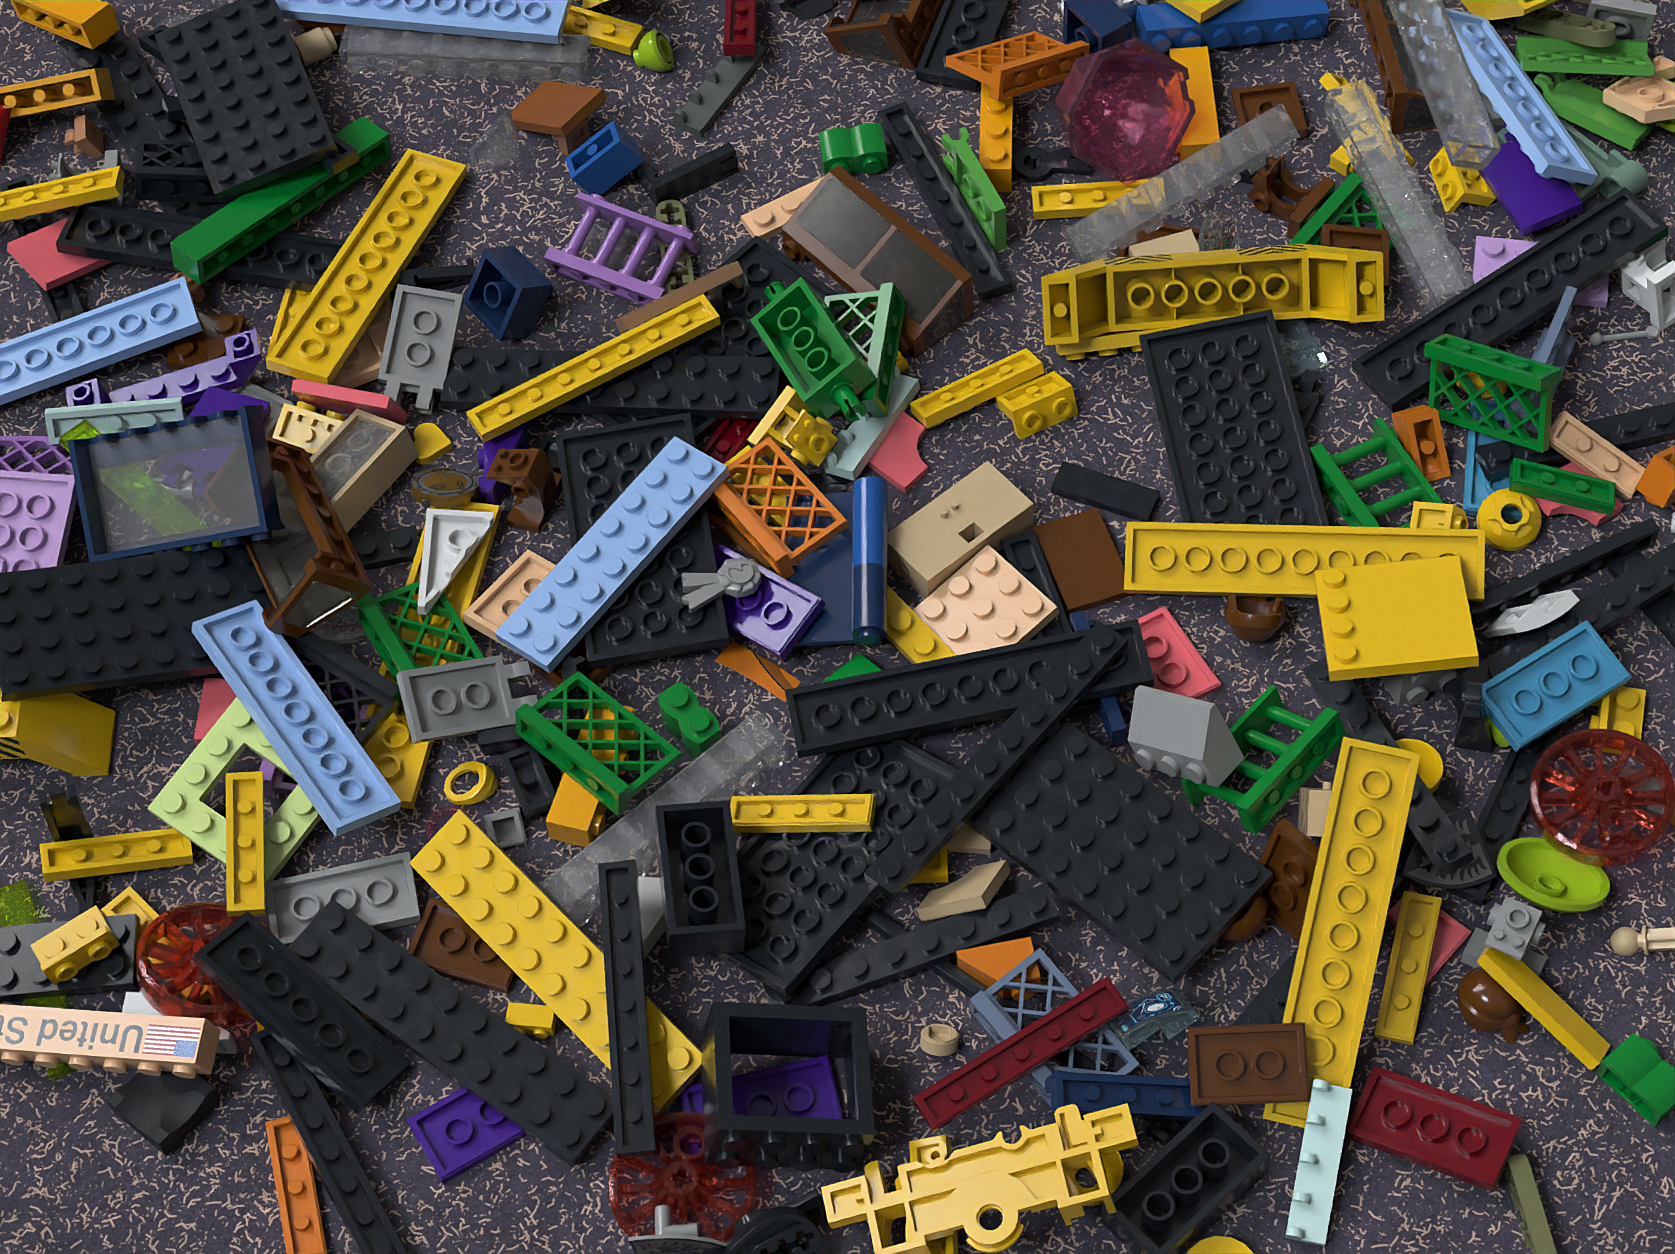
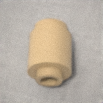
M317 27L292 38L304 67L330 57L333 51L338 50L336 41L328 27L323 29Z

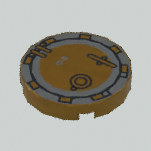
M427 469L417 473L412 478L411 495L419 503H422V499L430 501V506L436 508H455L467 505L471 502V497L476 499L479 496V482L475 474L463 469Z

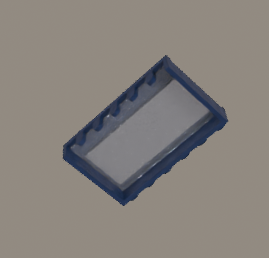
M263 405L241 406L235 410L217 411L210 415L186 417L179 421L161 422L154 424V426L131 428L123 432L100 434L93 438L67 441L89 561L96 562L131 556L154 555V552L162 551V553L183 551V547L191 546L192 551L196 552L213 549L212 542L220 540L222 547L242 544V537L251 535L252 541L273 538L272 531L285 529V524L281 523L262 418L264 413Z

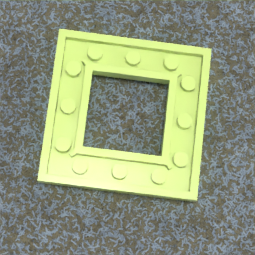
M238 697L234 699L147 808L150 813L224 865H226V818L204 804L203 801L245 748L248 747L294 779ZM299 784L265 825V882L273 881L322 818Z

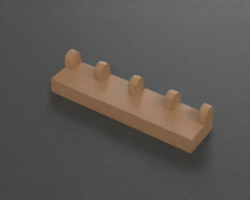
M738 261L729 263L614 321L620 333L623 334L629 331V329L649 321L674 307H678L702 293H705L707 299L712 302L717 300L713 288L731 280L736 290L743 287L739 275L743 274V271Z

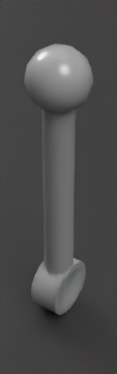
M1648 326L1646 331L1603 336L1599 333H1594L1590 336V343L1593 346H1599L1602 342L1643 337L1655 339L1659 335V330L1655 326Z

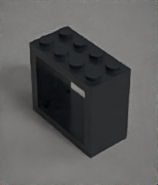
M713 1002L700 1038L705 1165H717V1167L722 1169H732L738 1166H755L759 1170H773L777 1167L794 1168L801 1172L815 1169H833L838 1173H848L859 1170L875 1136L866 1008ZM731 1054L796 1057L828 1055L829 1058H844L848 1119L733 1115Z

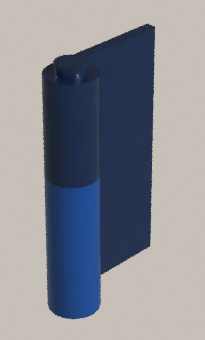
M863 477L854 482L853 492L823 494L847 520L849 526L794 564L792 567L795 573L786 579L821 598L826 604L795 647L850 643L875 645L887 636L888 484L885 480L878 477ZM797 495L795 507H812L813 497L811 495ZM786 496V506H788L790 496ZM793 516L791 527L807 528L809 516ZM817 516L814 528H826L835 520L832 517ZM788 536L786 546L792 552L804 544L805 537Z

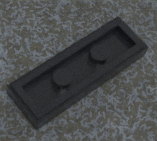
M1066 461L1062 462L1051 486L1052 494L1140 522L1150 521L1160 498V491Z

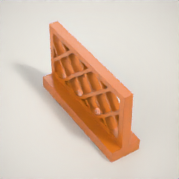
M1032 31L946 56L945 66L990 86L989 97L1000 101L1087 74L1090 44L1080 40L1066 45L1039 32Z
M770 437L727 466L730 475L709 497L774 571L784 579L795 573L792 567L794 564L849 526L842 514ZM768 451L775 455L773 465H757L758 458ZM737 473H747L745 485L730 484L727 480ZM771 474L769 485H752L754 475ZM778 474L793 475L792 486H776ZM750 494H766L764 506L749 505ZM773 495H790L788 506H771ZM797 495H811L813 497L812 507H795ZM769 515H786L784 526L769 527L767 525ZM809 516L807 528L791 527L792 517ZM817 516L832 517L835 520L826 528H814ZM788 536L805 537L804 544L792 552L786 546Z

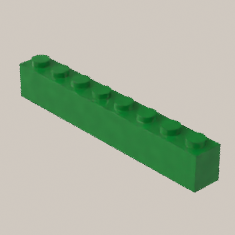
M363 116L347 125L334 135L358 150L359 161L336 175L313 163L247 191L170 242L174 267L199 285L203 284L381 165L391 156L389 133Z

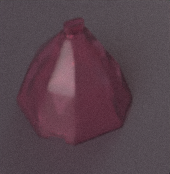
M1137 38L1077 58L1054 101L1060 133L1073 156L1125 185L1136 182L1137 177L1145 174H1156L1166 170L1196 112L1194 101L1189 98L1186 80L1190 79L1188 68Z

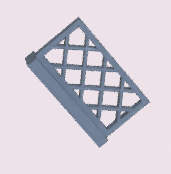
M1571 286L1566 287L1550 328L1544 327L1531 358L1538 362L1562 368L1561 379L1577 340V337L1566 334L1577 288ZM1560 382L1553 387V398ZM1528 390L1525 394L1535 409H1538L1540 407L1541 393ZM1518 399L1513 401L1511 408L1521 421L1528 415ZM1506 418L1503 429L1508 430L1512 426ZM1531 419L1523 424L1528 434L1538 432Z
M1039 948L984 992L981 990L970 998L969 1011L993 1040L999 1044L1021 1030L1022 1017L1041 1018L1049 1013L1052 993L1068 995L1071 999L1078 995L1079 992L1043 950ZM1038 961L1049 973L1048 986L1025 983L1026 971ZM1022 975L1021 983L1013 982L1016 978ZM1053 979L1060 987L1052 986ZM1004 988L1020 990L1019 1008L1002 1007L993 996ZM1024 990L1047 993L1046 1011L1023 1009ZM1009 1015L1018 1016L1017 1024ZM1106 1025L1098 1030L1097 1044L1079 1042L1069 1049L1068 1067L1052 1066L1047 1062L1026 1075L1025 1078L1051 1107V1093L1045 1092V1080L1052 1073L1075 1072L1129 1075L1139 1067V1062ZM1104 1037L1110 1045L1102 1044V1038ZM1074 1049L1097 1051L1095 1070L1072 1068ZM1101 1051L1117 1053L1126 1065L1116 1073L1100 1071Z

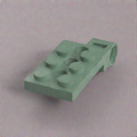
M1556 115L1598 174L1592 185L1569 183L1582 203L1598 192L1609 198L1626 187L1635 196L1648 186V174L1641 164L1634 160L1626 159L1615 149L1611 150L1608 155L1560 116ZM1505 128L1495 134V145L1500 146L1507 143L1504 134L1508 133Z

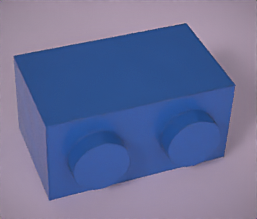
M612 121L567 156L565 161L570 177L590 195H601L630 171L636 169L644 159L637 140L615 121Z

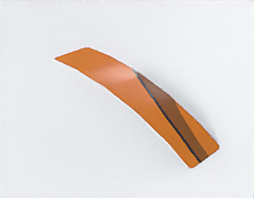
M733 641L715 659L716 662L759 684L783 702L786 701L785 690L796 688L800 683L798 679L776 664Z

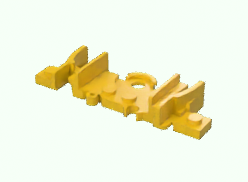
M1128 1103L1083 1115L1084 1120L1081 1119L1076 1105L1063 1106L1056 1109L1054 1113L1056 1123L1031 1130L1021 1125L1022 1136L1014 1144L1006 1143L1003 1133L999 1131L991 1141L954 1150L949 1159L942 1148L932 1147L926 1152L928 1165L914 1161L897 1166L899 1176L894 1181L896 1191L888 1193L885 1175L877 1160L869 1162L864 1168L865 1175L821 1187L828 1224L831 1229L868 1219L875 1254H934L931 1240L953 1235L955 1230L962 1228L965 1229L969 1237L966 1241L971 1247L984 1253H998L1010 1248L1020 1238L1024 1225L1020 1224L1019 1213L1031 1210L1034 1213L1058 1206L1066 1226L1072 1225L1071 1219L1084 1216L1083 1205L1103 1200L1108 1214L1116 1213V1207L1101 1155L1139 1145ZM1080 1168L1088 1169L1097 1181L1100 1189L1079 1195L1073 1180L1067 1172ZM989 1209H996L1003 1216L1001 1225L994 1230H986L980 1225L981 1215ZM907 1216L905 1227L906 1242L890 1246L892 1223L897 1218Z

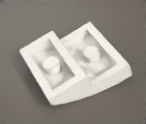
M1571 590L1540 595L1532 604L1506 609L1483 634L1490 638L1536 629L1563 615L1579 599Z

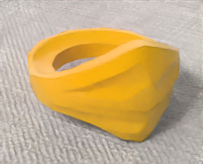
M478 761L465 762L450 772L445 780L444 792L448 800L455 805L475 804L485 800L497 790L498 779L493 770L484 763ZM467 772L479 774L478 784L474 785L470 791L460 795L454 794L453 784L460 775Z

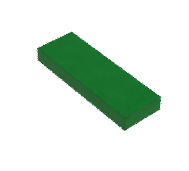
M1514 458L1510 465L1509 491L1610 516L1615 508V482Z

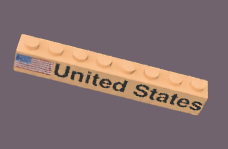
M0 1004V1060L11 1065H23L25 1060L34 1061L35 1064L42 1067L57 1068L58 1063L69 1064L74 1069L90 1071L92 1066H103V1069L114 1073H126V1069L130 1068L138 1069V1072L151 1076H160L161 1071H170L175 1076L193 1079L196 1074L211 1075L221 1032L219 1028L204 1018Z

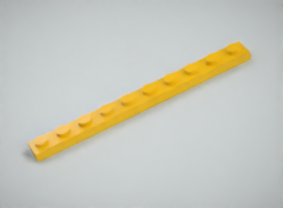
M749 445L746 446L724 465L728 466L752 448ZM761 457L758 458L757 465H768ZM737 473L730 479L737 485H745L747 473ZM755 474L752 485H769L771 474ZM778 475L776 486H789ZM750 494L749 498L757 506H764L766 494ZM774 494L771 506H786V496L790 495ZM769 515V519L777 527H783L786 515ZM887 585L886 638L912 664L956 656L938 635Z

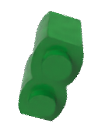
M865 123L851 129L833 128L818 134L825 175L837 165L841 166L849 174H875L880 170L888 168L882 124Z
M677 682L658 695L661 718L665 728L674 737L682 740L685 751L692 759L704 764L723 751L720 726L716 717L709 710L699 706L695 693L688 686Z
M1633 1033L1601 1061L1596 1072L1600 1079L1621 1098L1625 1099L1652 1126L1656 1127L1675 1109V1065L1671 1066L1663 1061L1659 1056L1657 1047L1650 1040L1641 1038Z

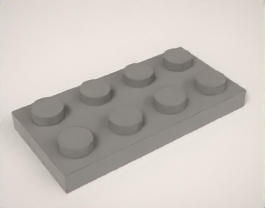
M410 852L265 882L271 933L288 948L331 899L341 904L377 931L419 923L421 912L414 870L409 864L412 860Z

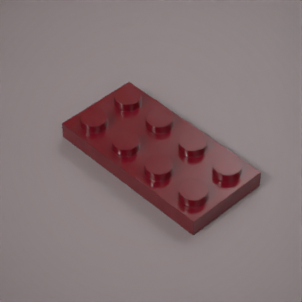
M1374 1066L1346 1125L1345 1138L1494 1192L1523 1127V1118Z

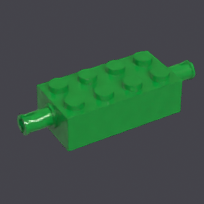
M802 277L787 289L781 282L771 283L776 293L774 294L767 286L765 296L770 300V303L751 318L750 321L799 397L817 416L825 421L839 409L842 410L848 421L855 422L860 420L854 409H857L863 417L866 413V408L856 395L876 379L875 375L823 298Z

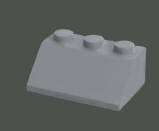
M1142 685L1136 688L1128 742L1135 753L1134 758L1136 762L1144 769L1156 770L1166 773L1171 777L1177 776L1191 780L1196 784L1202 783L1218 788L1245 758L1215 703Z

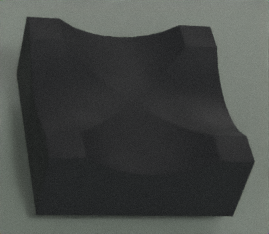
M161 1071L160 1076H151L138 1072L128 1083L115 1090L106 1099L112 1111L165 1156L221 1101L215 1088L196 1075L193 1079L182 1078L173 1075L170 1071Z

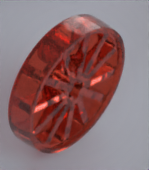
M1586 729L1562 737L1548 747L1541 755L1531 776L1529 801L1532 817L1538 831L1556 851L1574 861L1587 865L1617 866L1644 856L1661 840L1669 827L1674 813L1675 785L1671 772L1664 760L1652 747L1630 734L1612 729ZM1602 747L1622 751L1614 767L1609 772L1605 771L1603 765ZM1592 748L1594 772L1586 768L1574 752L1575 750ZM1631 756L1646 766L1628 777H1619ZM1563 757L1578 778L1565 774L1551 767V765ZM1653 777L1656 778L1661 790L1648 791L1632 790ZM1542 779H1545L1570 792H1543L1539 790ZM1662 804L1664 806L1663 816H1654L1633 805ZM1542 806H1573L1553 818H1547L1542 809ZM1586 814L1572 840L1558 831V829ZM1596 818H1598L1596 833L1601 849L1581 845ZM1634 822L1653 831L1641 839L1633 831ZM1608 823L1620 826L1624 831L1612 832L1606 826Z
M196 902L172 908L155 918L142 933L136 951L137 981L148 1003L164 1016L204 1018L216 1027L231 1026L251 1018L252 1016L237 1002L224 1004L220 986L192 961L197 951L241 916H228L227 904ZM254 916L262 925H264L273 934L270 928L263 921ZM204 924L220 925L217 935H206ZM191 925L195 939H190L179 928ZM162 937H165L175 947L162 944L157 941L160 940ZM150 957L164 963L150 964L146 961V958ZM172 979L164 985H158L155 980ZM193 985L186 1001L175 997V995ZM205 985L208 986L212 1005L197 1004Z
M675 1112L656 1117V1136L677 1130L673 1139V1148L677 1162H674L668 1156L657 1137L656 1155L664 1168L654 1167L636 1157L618 1159L615 1154L608 1175V1198L616 1222L627 1237L643 1236L633 1227L655 1214L656 1206H670L671 1221L677 1210H679V1225L689 1224L688 1209L691 1208L710 1239L727 1243L734 1235L733 1226L745 1214L754 1210L757 1196L755 1166H744L747 1175L742 1178L713 1179L712 1177L725 1169L719 1168L717 1165H704L703 1114ZM696 1141L702 1145L701 1150L694 1155H686L682 1152L688 1142ZM626 1167L655 1180L650 1183L621 1184ZM683 1180H688L689 1184H684L682 1189L676 1188V1185H681ZM747 1191L742 1207H735L711 1194ZM654 1196L652 1200L631 1213H623L620 1203L621 1198ZM700 1203L734 1219V1221L723 1232L718 1233ZM655 1227L650 1235H655Z

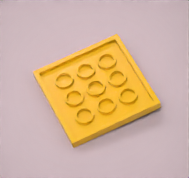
M1459 555L1314 571L1330 682L1479 666V655Z

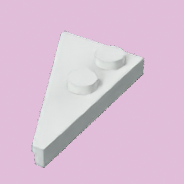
M427 508L418 597L419 615L428 614L491 529L494 522L493 512Z

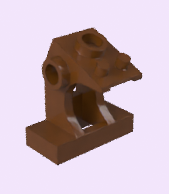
M1282 154L1277 161L1271 157L1266 162L1271 166L1269 170L1264 166L1251 180L1255 186L1247 196L1258 210L1262 212L1268 211L1287 221V237L1293 239L1335 192L1336 181L1324 176L1311 189L1299 187L1293 183L1292 174L1284 168L1285 155ZM1283 195L1297 202V204H1286L1280 200V197Z
M501 448L498 450L486 475L487 479L512 486L511 491L517 496L506 519L508 526L539 534L562 486L561 473L553 471L552 463L547 459V454L541 449Z

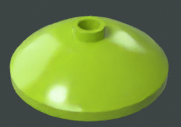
M1532 837L1514 839L1501 848L1497 858L1498 870L1506 884L1531 904L1546 910L1563 913L1589 911L1602 905L1610 890V882L1606 873L1594 860L1575 848L1553 840Z

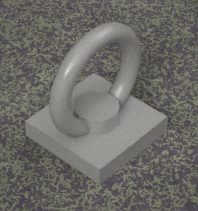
M1591 0L1586 17L1614 23L1616 25V39L1647 40L1656 15L1657 5L1634 0Z

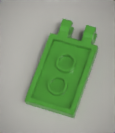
M1545 72L1554 77L1555 83L1542 73L1538 74L1534 79L1533 83L1540 86L1539 89L1543 91L1540 94L1556 115L1631 151L1656 126L1655 122L1651 124L1639 123L1637 119L1625 113L1617 112L1615 108L1603 103L1602 91L1575 78L1567 80L1565 73Z
M966 127L959 129V140H952L948 133L943 134L942 145L952 154L954 161L951 160L949 155L942 156V164L955 179L958 191L994 252L1007 248L1006 206L970 148L969 133Z

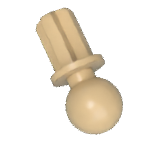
M1643 925L1642 933H1638L1631 927H1620L1612 933L1610 944L1612 949L1622 956H1632L1640 948H1643L1646 956H1650L1651 951L1675 950V927L1650 929L1648 925Z

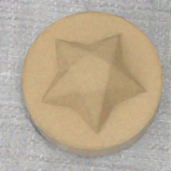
M931 1024L922 1029L920 1047L926 1053L936 1056H947L957 1051L959 1033L953 1027L945 1024Z

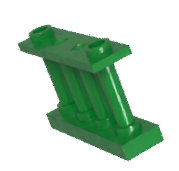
M1381 417L1374 421L1372 439L1333 455L1332 453L1328 454L1321 443L1309 448L1319 485L1349 527H1380L1376 518L1416 500L1418 502L1443 503L1400 444L1396 431L1392 427H1388ZM1379 450L1383 452L1390 464L1354 480L1346 479L1340 470L1341 467ZM1397 475L1401 477L1409 488L1373 505L1364 504L1358 496L1359 492ZM1410 522L1397 528H1410Z
M1270 685L1229 730L1244 756L1253 746L1280 756L1279 759L1269 769L1243 759L1233 771L1257 781L1245 794L1223 784H1220L1217 788L1202 783L1196 784L1184 778L1180 782L1192 806L1196 808L1208 794L1236 806L1244 829L1257 835L1342 743V738L1347 737L1339 712L1326 707L1312 721L1285 710L1277 687ZM1276 722L1303 732L1291 745L1265 735Z

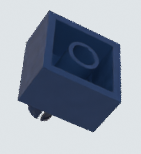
M1064 0L1063 42L1066 45L1080 40L1089 43L1088 67L1100 78H1103L1131 62L1132 25L1136 20L1137 6H1140V4L1136 0H1132L1120 8L1113 0Z
M515 246L484 248L464 296V304L499 341L524 339L532 334L545 301L552 297L550 294H553V285Z

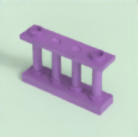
M579 192L576 198L585 214L567 247L559 250L550 246L544 258L551 271L645 305L666 295L663 286L682 249L697 254L700 248L694 233L685 226L677 225L674 227L611 204L598 194L587 195ZM597 217L613 223L595 259L588 261L580 258L578 253ZM625 228L641 233L624 268L619 269L618 272L609 269L606 264ZM654 238L670 244L652 280L644 282L636 279L635 274Z

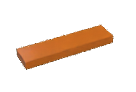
M288 1116L267 1121L265 1125L286 1254H328L313 1164Z

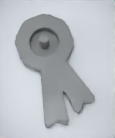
M740 556L725 560L718 573H682L683 593H688L682 597V602L688 605L689 612L693 613L724 593L737 598L754 594L761 583L759 568L756 562Z

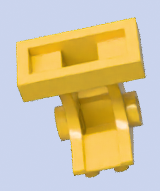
M787 385L747 440L755 447L770 437L780 448L783 447L790 451L789 456L800 465L806 467L810 463L819 467L838 441V438L831 433L834 427L819 416L816 419L808 413L810 408L803 403L796 390ZM785 414V415H786L785 419L782 421V423L779 425V427L775 430V429H774L775 426L778 424V422L781 420V418H782L783 415ZM771 451L764 454L770 460H773L775 457Z

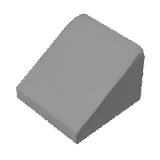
M520 807L483 816L488 836L501 849L527 843Z

